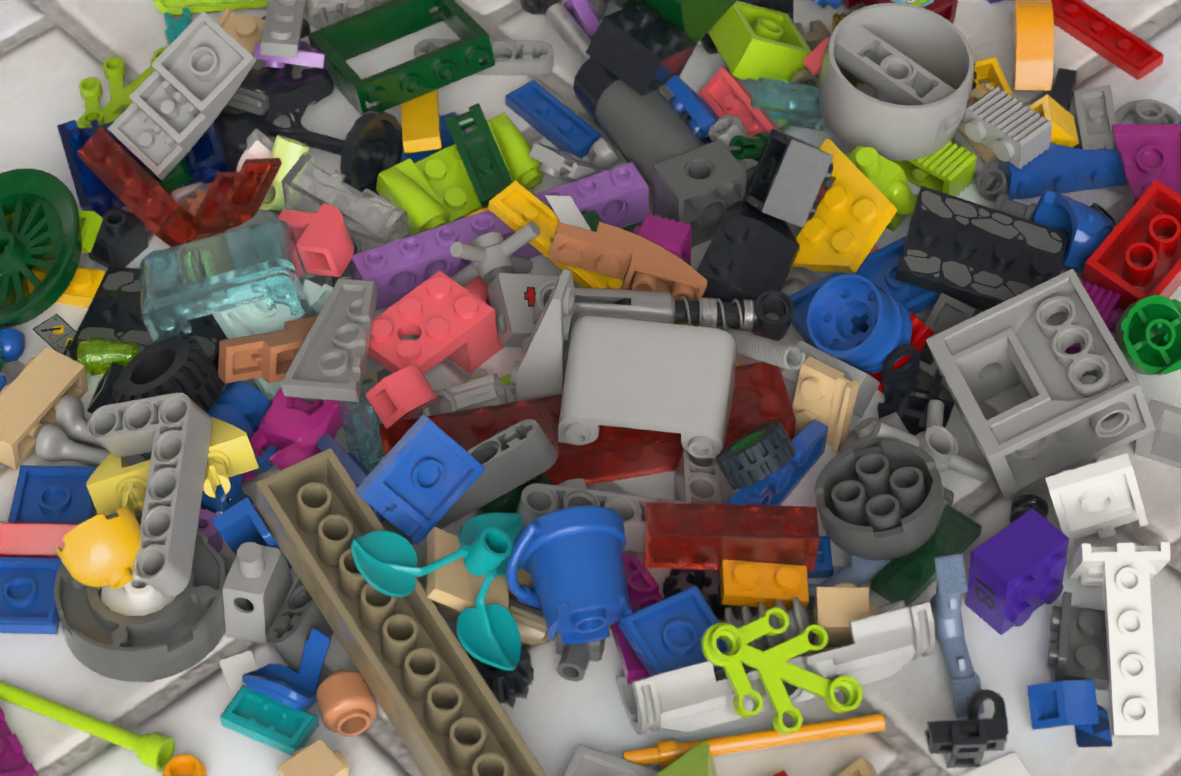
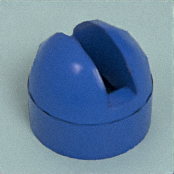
M10 328L0 330V346L4 362L16 361L22 356L25 348V336L21 331Z

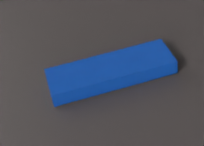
M534 79L505 96L506 106L560 150L583 158L588 155L590 147L602 137L599 132Z

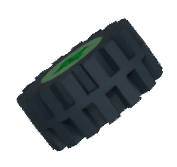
M774 421L771 424H764L761 428L757 427L750 433L742 435L737 441L731 442L728 447L720 451L715 460L732 489H742L746 485H753L756 481H761L767 478L769 474L777 472L778 468L785 466L789 463L788 460L795 457L797 450L782 424Z

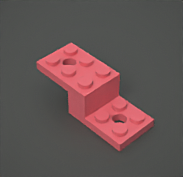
M439 270L373 319L367 355L392 373L416 363L422 373L425 374L446 357L468 373L473 372L505 347L500 343L496 327L495 309L490 306L487 288L489 284L482 282L479 276L462 287ZM406 335L419 336L417 340H402V337Z

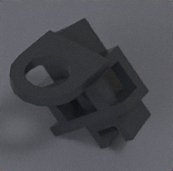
M905 345L891 352L884 361L881 384L884 388L885 401L884 403H878V418L880 419L896 412L908 432L916 436L926 429L929 401L940 400L944 403L942 426L946 428L955 402L939 398L943 376L936 375L934 382L919 379L920 353L914 346ZM911 355L904 366L896 369L892 368L895 361L900 357ZM915 392L929 395L928 400L914 397Z
M989 689L976 693L968 706V720L927 722L928 730H925V736L930 754L945 753L946 768L980 767L985 751L1003 750L1007 741L1008 718L1004 699L999 693ZM991 699L995 706L993 717L991 719H979L978 710L983 701Z

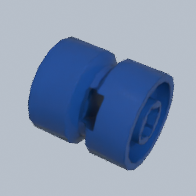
M237 381L226 386L219 399L216 400L215 405L206 413L210 417L222 420L247 433L250 440L253 433L258 430L260 420L270 408V403L258 389L243 381Z

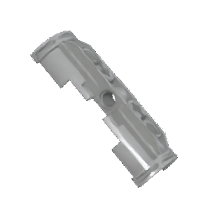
M899 600L877 607V615L849 622L853 644L826 645L822 650L814 653L804 652L786 662L830 681L847 675L855 678L860 685L893 677L911 660L918 659L920 656H930L934 652L935 627L930 602L925 601L906 607L904 600ZM709 661L634 680L632 684H627L625 675L615 677L624 708L633 729L638 735L645 734L648 729L657 731L660 727L690 733L743 718L737 715L733 709L735 692L725 671L715 674L713 664ZM747 665L743 666L752 689L758 691L763 698V708L759 713L774 710L756 669ZM790 684L787 690L792 704L820 697ZM836 688L834 693L839 692L841 690ZM744 696L743 706L748 711H752L753 701L750 697Z

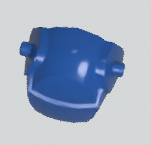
M1043 191L1032 217V222L1069 233L1062 267H1069L1068 271L1074 269L1075 273H1077L1078 269L1084 270L1085 262L1113 230L1112 220L1101 212L1070 197L1049 191Z

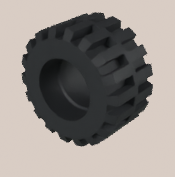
M186 335L174 336L153 344L135 356L118 374V378L112 387V397L116 403L172 393H184L206 412L211 410L215 405V401L219 399L224 382L218 378V370L195 338H189Z

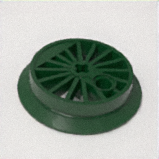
M23 168L0 173V327L23 324L49 309L68 288L81 258L82 236L79 228V213L76 201L71 191L62 181L48 172L37 169ZM11 213H14L13 221H12ZM50 260H56L54 264L46 262ZM31 270L40 271L48 275L41 282ZM27 279L36 288L31 293L29 292Z

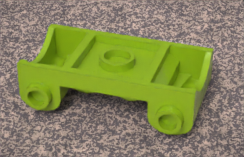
M503 112L487 120L512 181L516 180L527 190L541 184L544 171L539 169L541 162L529 156L532 150L531 145L506 113ZM455 144L416 163L409 158L378 174L376 190L398 210L408 228L410 236L463 219V215L482 208Z

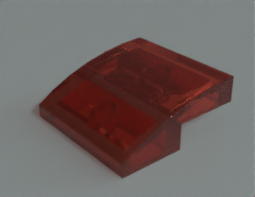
M280 158L246 159L239 172H218L191 222L196 234H210L229 230L253 218L257 214L282 165Z

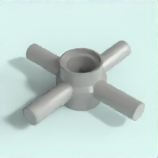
M530 222L505 240L501 233L491 232L475 238L470 244L454 242L450 247L451 255L470 260L471 263L450 278L464 287L479 276L482 282L490 284L498 273L513 274L514 271L524 274L530 273L533 268L532 261L515 256L513 253L539 236V227L534 222Z
M940 400L929 401L926 429L916 436L879 421L873 433L874 437L881 440L902 441L921 448L933 458L939 472L944 471L948 467L981 482H984L989 474L988 466L956 453L958 442L951 431L942 426L944 403Z

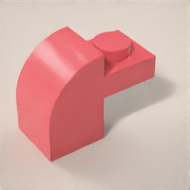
M326 203L321 205L317 213L282 210L276 221L287 248L298 250L306 272L309 274L341 277L354 255V244L340 210Z
M416 363L385 377L365 394L383 425L390 433L402 427L420 411L433 405L438 400L436 393Z

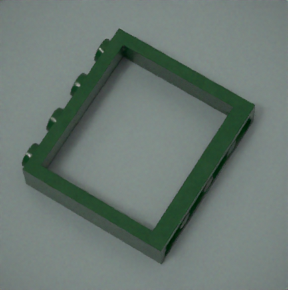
M391 0L308 34L310 45L317 48V52L325 53L324 69L328 70L334 86L361 116L365 112L376 109L381 111L388 110L496 65L489 34L455 0ZM435 7L438 9L437 11L430 13V9ZM441 21L461 39L365 79H361L345 61ZM367 101L369 104L376 102L377 105L367 108L365 102Z

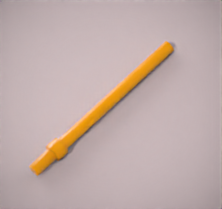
M878 713L803 724L799 730L786 735L778 733L775 729L682 743H676L674 739L658 741L655 747L622 751V758L641 766L659 764L660 768H665L702 741L709 743L712 756L883 731L885 730V721L883 714Z

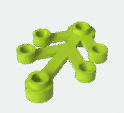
M166 47L160 48L153 53L151 64L164 52ZM111 57L105 60L103 69L106 78L109 79L111 101L102 109H100L99 98L103 95L100 80L90 77L80 82L79 89L82 98L85 100L86 112L77 120L76 128L84 140L90 143H98L106 140L111 135L107 128L122 114L119 113L122 109H127L133 103L129 96L155 71L152 66L148 67L125 88L123 77L127 71L124 60L120 57Z
M771 608L763 612L758 620L740 628H736L726 622L710 626L702 636V652L711 664L724 668L735 692L733 709L740 717L749 718L757 715L763 708V698L758 691L752 689L742 663L756 669L775 710L772 716L773 727L780 734L786 735L799 730L803 722L801 712L796 707H793L782 681L824 698L827 707L836 713H845L854 710L860 705L863 691L855 678L844 675L830 681L786 662L804 652L814 653L822 650L828 642V634L822 626L813 624L805 627L799 632L797 637L764 652L747 644L765 634L776 636L787 630L789 617L781 608ZM770 615H774L778 618V629H774L770 626ZM810 631L815 633L818 638L817 646H813L808 641V633ZM718 638L726 642V653L718 650L716 645ZM836 688L843 692V703H839L835 698L834 691ZM744 696L752 699V711H748L743 706ZM784 712L792 717L793 723L791 728L785 726L782 721Z

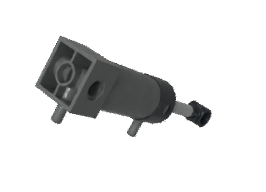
M520 0L522 9L526 12L544 15L582 63L574 79L573 90L575 96L593 121L604 130L627 162H633L647 183L648 189L653 194L654 217L660 215L661 218L667 217L668 220L674 219L676 222L682 221L683 224L689 223L691 225V248L712 240L726 210L744 201L746 186L749 185L756 166L744 170L720 139L705 145L660 88L642 96L585 52L592 40L562 4L561 0Z

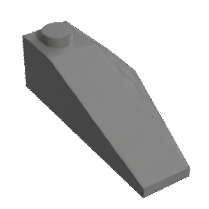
M562 270L525 347L521 361H515L513 364L510 382L512 385H516V397L519 403L558 410L561 408L570 337L573 324L577 320L576 317H578L579 306L577 303H574L576 291L571 270Z

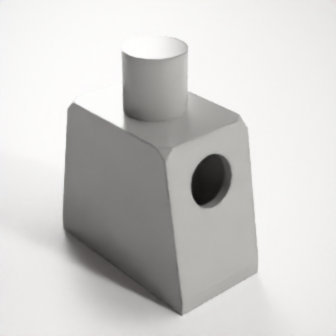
M245 542L238 548L237 555L222 590L227 637L264 645L268 644L267 633L283 607L293 584L285 555L279 548L259 545L255 542ZM250 602L254 606L253 610H249Z

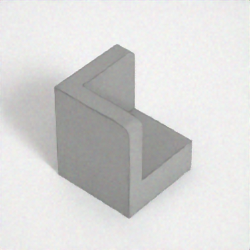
M1151 399L1148 408L1156 430L1136 439L1134 454L1181 468V408Z

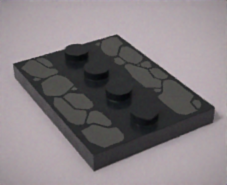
M921 186L916 198L895 279L939 294L944 293L952 298L985 309H990L1060 275L1069 233Z
M108 267L68 349L70 356L75 361L110 364L115 362L127 365L135 356L153 344L170 337L186 335L197 340L218 370L219 341L228 338L207 305L234 276Z

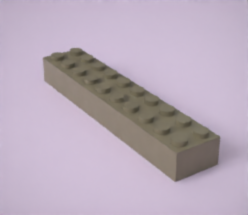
M332 448L257 481L256 511L424 775L547 776L432 600L427 598V593L415 576V590L410 595L393 597L373 588L360 574L351 551L352 540L373 531L386 530L369 504L354 491L357 486Z

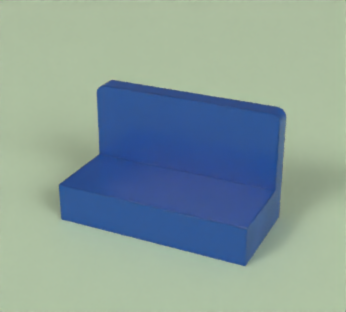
M248 497L211 520L235 555H237L240 545L245 542H255L259 545L279 548L281 550ZM286 558V561H287V564H288V567H289V570H290V569L293 568V567L291 566V564L289 563L288 559Z

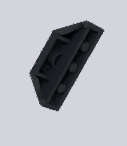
M745 200L726 210L697 269V272L708 280L703 298H719L722 302L729 303L737 299L739 303H742L744 299L758 298L760 294L768 290L780 291L800 250V245L786 221L759 211ZM728 326L733 329L740 328L739 326Z

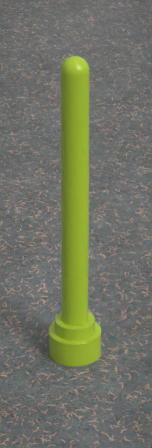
M0 680V699L134 751L137 758L141 759V763L147 767L163 771L168 761L174 755L175 740L169 736L158 732L146 733L142 736Z

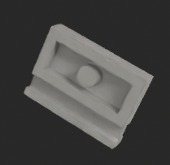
M536 142L529 154L530 157L541 162L540 170L558 178L561 176L570 181H576L603 172L597 166L570 152Z

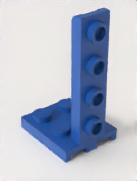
M425 414L415 422L371 473L357 457L350 452L347 453L329 434H324L315 443L322 452L332 448L357 486L354 491L369 504L378 520L381 522L383 518L387 519L417 545L486 469Z

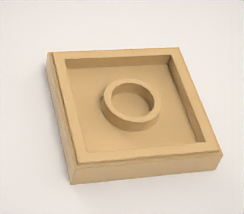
M434 527L427 535V565L458 550L461 547L459 537ZM461 557L427 574V598L460 612L466 608H476L475 599L484 576L471 574L465 568L464 558ZM496 576L491 582L484 601L485 607L490 604H500L509 611V591L506 576Z

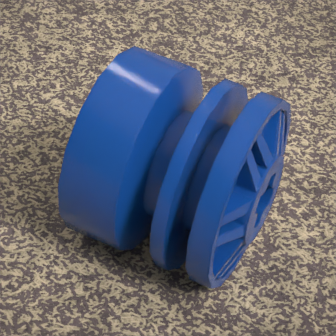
M842 274L828 280L816 291L809 304L806 320L809 336L819 349L865 373L881 372L884 361L891 352L901 346L910 344L913 329L910 312L902 301L859 274Z

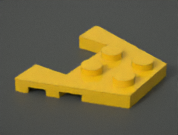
M826 138L820 149L833 155L831 161L833 163V171L829 179L833 181V184L818 204L813 218L805 223L804 228L797 235L796 240L800 245V250L790 270L793 267H808L811 271L855 274L898 210L830 139Z

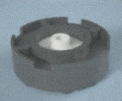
M136 516L138 523L141 525L142 516ZM197 528L189 583L180 594L173 597H165L138 577L135 571L132 572L134 578L126 585L117 589H110L109 585L100 588L85 586L75 580L63 563H61L55 578L54 598L66 643L74 656L84 666L102 676L120 681L153 682L176 675L204 659L217 646L225 634L222 591L227 577L221 553H217L209 543L208 536L199 528Z

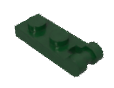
M477 103L469 107L470 111L457 117L455 114L446 117L445 121L482 208H485L493 197L508 187L513 181L482 108ZM476 125V130L464 135L463 130Z

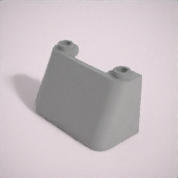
M583 316L578 318L573 324L569 343L558 422V442L574 445L591 443L597 439L600 425L681 434L683 448L694 457L716 459L715 457L725 447L735 389V339L728 332L717 328L599 316Z

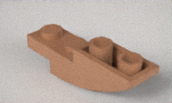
M558 222L548 256L549 260L623 280V290L671 292L674 300H680L684 296L687 301H697L699 297H703L708 281L693 267L661 246L639 235L603 222L598 223L596 232Z
M317 316L284 322V330L219 341L218 378L225 384L262 377L269 384L282 381Z

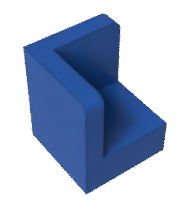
M1094 680L1056 681L1027 686L1032 730L1099 723Z

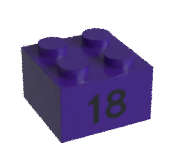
M1033 508L971 552L967 582L968 592H966L965 605L1000 635L1007 632L1013 626L1019 627L1023 625L1036 609L1044 603L1047 605L1053 603L1062 593L1064 588V571L1068 562L1069 538Z

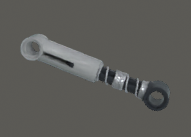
M558 280L546 281L537 289L533 311L536 324ZM575 287L574 303H577L579 306V313L576 319L583 316H599L669 324H688L689 326L695 324L699 327L716 328L717 325L723 326L725 330L728 326H739L741 331L750 330L754 335L775 341L783 339L788 333L795 309L791 298L778 290H768L760 294L758 298L744 299L742 303H739L737 299L729 303L722 302L719 298L706 299V297H699L697 301H687L684 296L680 300H674L671 292ZM764 313H775L780 319L771 320Z

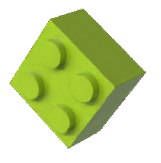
M736 1L711 28L709 33L717 47V52L723 57L729 67V72L733 76L741 80H748L749 78L761 81L773 88L778 86L789 88L791 77L797 71L806 67L803 64V59L812 52L788 14Z

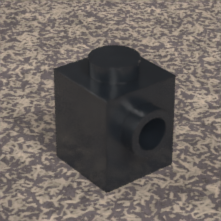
M114 205L101 216L103 221L91 253L88 254L90 259L106 268H125L148 247L143 220L135 213H128Z

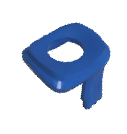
M312 627L309 639L305 640L299 672L282 664H268L243 674L242 682L246 684L247 689L269 696L297 710L311 708L317 702L316 691L320 685V676L332 637L326 635L320 629Z

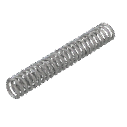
M716 325L717 329L728 332L735 339L736 354L792 371L801 368L805 362L804 350L801 351L796 346L727 327L725 330L723 326Z

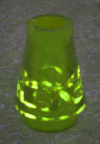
M89 337L87 341L79 342L77 349L78 362L85 365L86 373H90L91 376L105 373L112 362L125 367L139 354L136 342H122Z

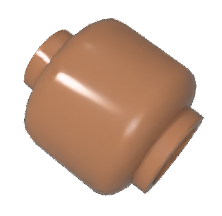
M337 670L325 678L317 688L316 699L325 727L331 732L343 736H355L366 731L376 718L378 707L375 697L359 672Z

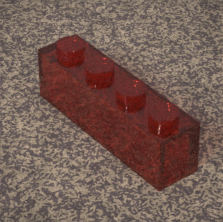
M102 127L76 153L82 162L154 235L179 254L205 226L141 161Z
M646 502L643 528L644 568L720 570L722 560L724 559L807 566V572H814L820 540L817 507Z

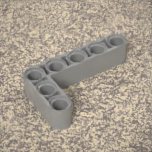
M172 393L105 405L95 410L87 423L89 435L116 457L152 452L140 525V548L135 558V572L138 577L165 597H173L180 594L188 585L191 577L212 430V419L209 414L184 393Z
M683 449L674 475L675 500L549 484H531L522 491L516 514L522 515L523 528L534 519L555 510L590 505L610 508L623 517L626 546L623 550L703 559L712 553L723 525L720 467L713 458H697Z

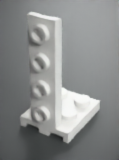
M1128 453L1104 458V455L1075 469L1064 470L1059 474L1045 478L1062 533L1069 538L1068 548L1075 547V539L1098 533L1100 539L1115 535V527L1139 521L1140 527L1148 525Z
M1161 542L1158 546H1135V543H1117L1116 546L1091 547V544H1081L1068 562L1069 579H1080L1081 585L1085 586L1104 585L1112 736L1159 734L1150 578H1154L1170 561L1169 542Z

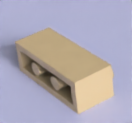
M45 346L36 357L28 360L23 371L11 384L9 383L3 387L0 392L1 463L17 470L35 450L36 440L41 428L47 423L55 425L56 411L61 399L66 395L81 399L87 393L88 385L85 365Z

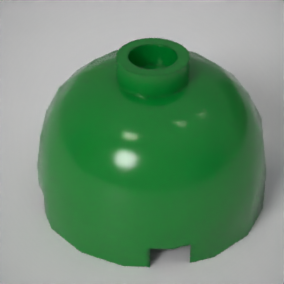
M1152 295L1134 301L1119 315L1114 327V340L1131 369L1140 374L1159 376L1181 369L1180 301L1161 297L1163 295Z

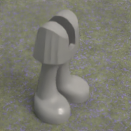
M66 395L61 399L56 411L55 425L47 423L41 428L35 446L37 457L44 461L59 462L68 460L99 466L110 452L106 448L98 449L77 443L82 442L104 448L87 431L88 421L84 418L85 413L82 401L71 395ZM152 452L125 457L128 465L131 466L150 460Z

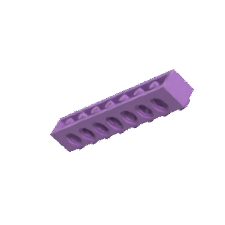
M633 162L534 195L551 210L553 209L545 195L571 196L581 214L595 210L603 223L618 228L642 221L649 214L648 185ZM487 210L353 255L351 259L353 280L375 281L378 292L375 311L392 306L439 270L448 277H451L471 263L470 260L451 255L450 247L454 242L470 244L475 238L491 232L501 233L505 240L514 234L515 231L494 213ZM527 243L515 251L513 255L530 259L542 255V253L530 243Z

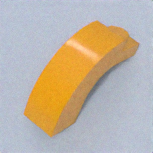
M1014 0V10L1011 11L1010 25L1014 31L1012 87L1015 90L1052 91L1054 49L1052 1Z

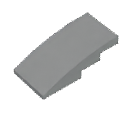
M203 11L151 64L155 71L129 96L133 103L107 129L158 178L163 180L214 122L237 91L256 62V59Z

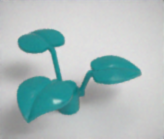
M487 513L468 519L459 531L461 547L424 567H416L418 558L415 549L406 538L397 533L379 530L352 540L351 551L360 574L373 588L393 597L410 595L416 587L415 576L422 577L461 557L464 558L465 568L473 575H483L484 580L475 599L476 608L464 609L457 618L456 632L459 641L469 654L486 664L506 671L514 670L517 667L521 655L518 626L511 613L504 606L490 604L485 607L484 601L491 582L496 576H506L507 562L515 546L514 540L522 529L523 519L521 514ZM520 562L518 564L517 571L521 568Z

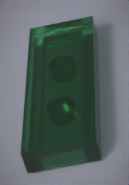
M947 505L944 508L940 524L932 537L914 552L892 559L871 580V590L889 602L904 600L905 606H910L937 579L935 558L963 553L981 535L982 526Z

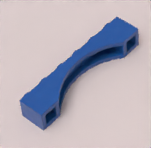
M1050 142V147L1047 151L1044 150L1042 155L1039 154L1037 158L1034 157L1032 162L1029 161L1022 169H1019L1009 161L998 160V169L1004 172L1008 183L1006 194H1008L1011 200L1039 197L1043 191L1062 194L1127 185L1117 149H1077Z

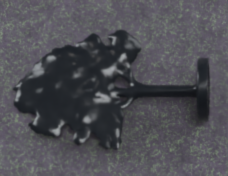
M288 63L283 68L261 67L257 70L252 67L239 87L266 94L269 97V110H266L264 115L259 116L225 106L210 127L191 148L194 156L186 161L188 168H199L205 166L211 160L216 169V172L211 174V176L214 177L216 183L227 181L228 186L236 182L237 166L242 154L247 149V138L257 128L267 137L285 136L302 142L308 147L341 156V178L348 193L370 200L380 196L376 190L378 174L400 163L403 145L402 131L394 115L377 109L365 112L354 122L345 140L309 131L301 124V119L307 106L318 103L334 91V83L329 76L328 70L315 67L304 69L301 71V78L293 79V67ZM281 115H286L290 118L291 126L288 128L278 127L273 124V121Z

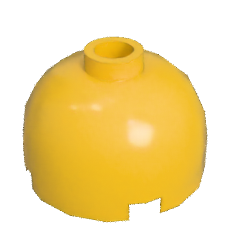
M116 509L119 517L107 520L104 513L94 516L75 527L62 538L66 547L63 549L57 546L56 552L63 565L75 580L85 586L100 588L109 585L110 589H117L126 585L134 578L132 572L135 571V558L140 548L141 530L140 524L131 509Z

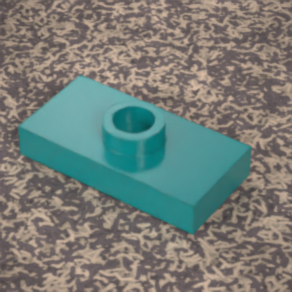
M242 685L220 716L222 726L291 756L298 749L306 745L319 726L318 716L304 710L291 708L269 696L249 690L245 685Z

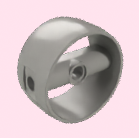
M881 3L866 6L850 13L835 27L823 56L818 83L820 113L826 126L840 141L855 150L859 145L872 147L877 150L879 155L888 160H912L935 153L951 141L964 118L974 77V59L971 47L965 36L954 24L939 14L922 7L904 3ZM844 68L873 88L875 98L866 95L854 87L840 70Z

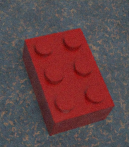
M1156 179L1085 262L1083 282L1089 281L1091 285L1096 284L1098 287L1103 286L1105 290L1111 289L1113 293L1118 292L1121 295L1119 308L1123 311L1134 301L1148 296L1163 295L1161 297L1170 298L1181 285V195Z

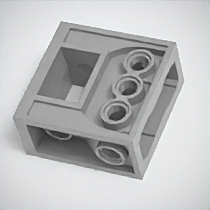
M1074 269L1066 271L926 339L939 373L943 376L942 380L986 465L989 467L1005 501L1046 483V477L1059 474L1064 470L1075 469L1156 430L1141 384ZM1069 347L1081 349L1080 352L1075 354L1065 353V350ZM1086 375L1096 377L1095 381L1090 384L1081 382L1080 378ZM1019 384L1023 386L1029 400L986 420L978 404Z

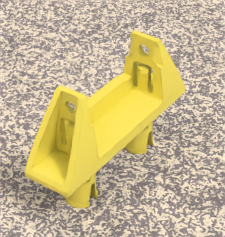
M211 417L212 430L203 489L206 495L216 498L218 485H221L226 495L231 487L230 477L258 469L259 465L247 433L229 423ZM112 453L103 460L86 482L98 515L104 513L105 516L117 513L116 509L120 508L131 509L135 517L136 511L140 510L141 513L143 512L150 460L129 466L126 457H116Z

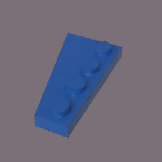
M814 419L805 429L799 430L791 440L797 453L793 459L788 460L789 463L778 468L777 472L769 474L767 478L761 481L758 480L753 485H746L728 500L727 517L722 526V532L725 533L724 552L729 553V548L731 547L745 549L746 540L754 539L825 452L828 426Z

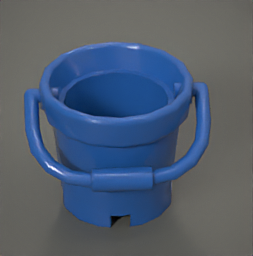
M590 505L555 510L534 519L519 531L514 540L515 546L507 562L506 581L510 591L516 595L519 602L542 610L550 639L554 640L555 633H560L562 643L569 645L603 640L610 637L608 626L617 621L620 623L621 618L632 614L622 550L626 546L623 517L613 509ZM519 562L522 569L530 574L534 589L519 585L517 579Z

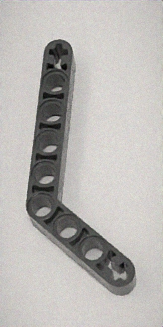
M525 419L467 451L486 469L434 527L445 528L544 473L554 465L558 458V452L536 420ZM383 518L380 523L386 531L397 533L406 538L411 545L415 544L387 519ZM300 578L267 633V640L285 663L297 672L300 670L305 640L309 639L312 627L320 629L330 637L334 633Z

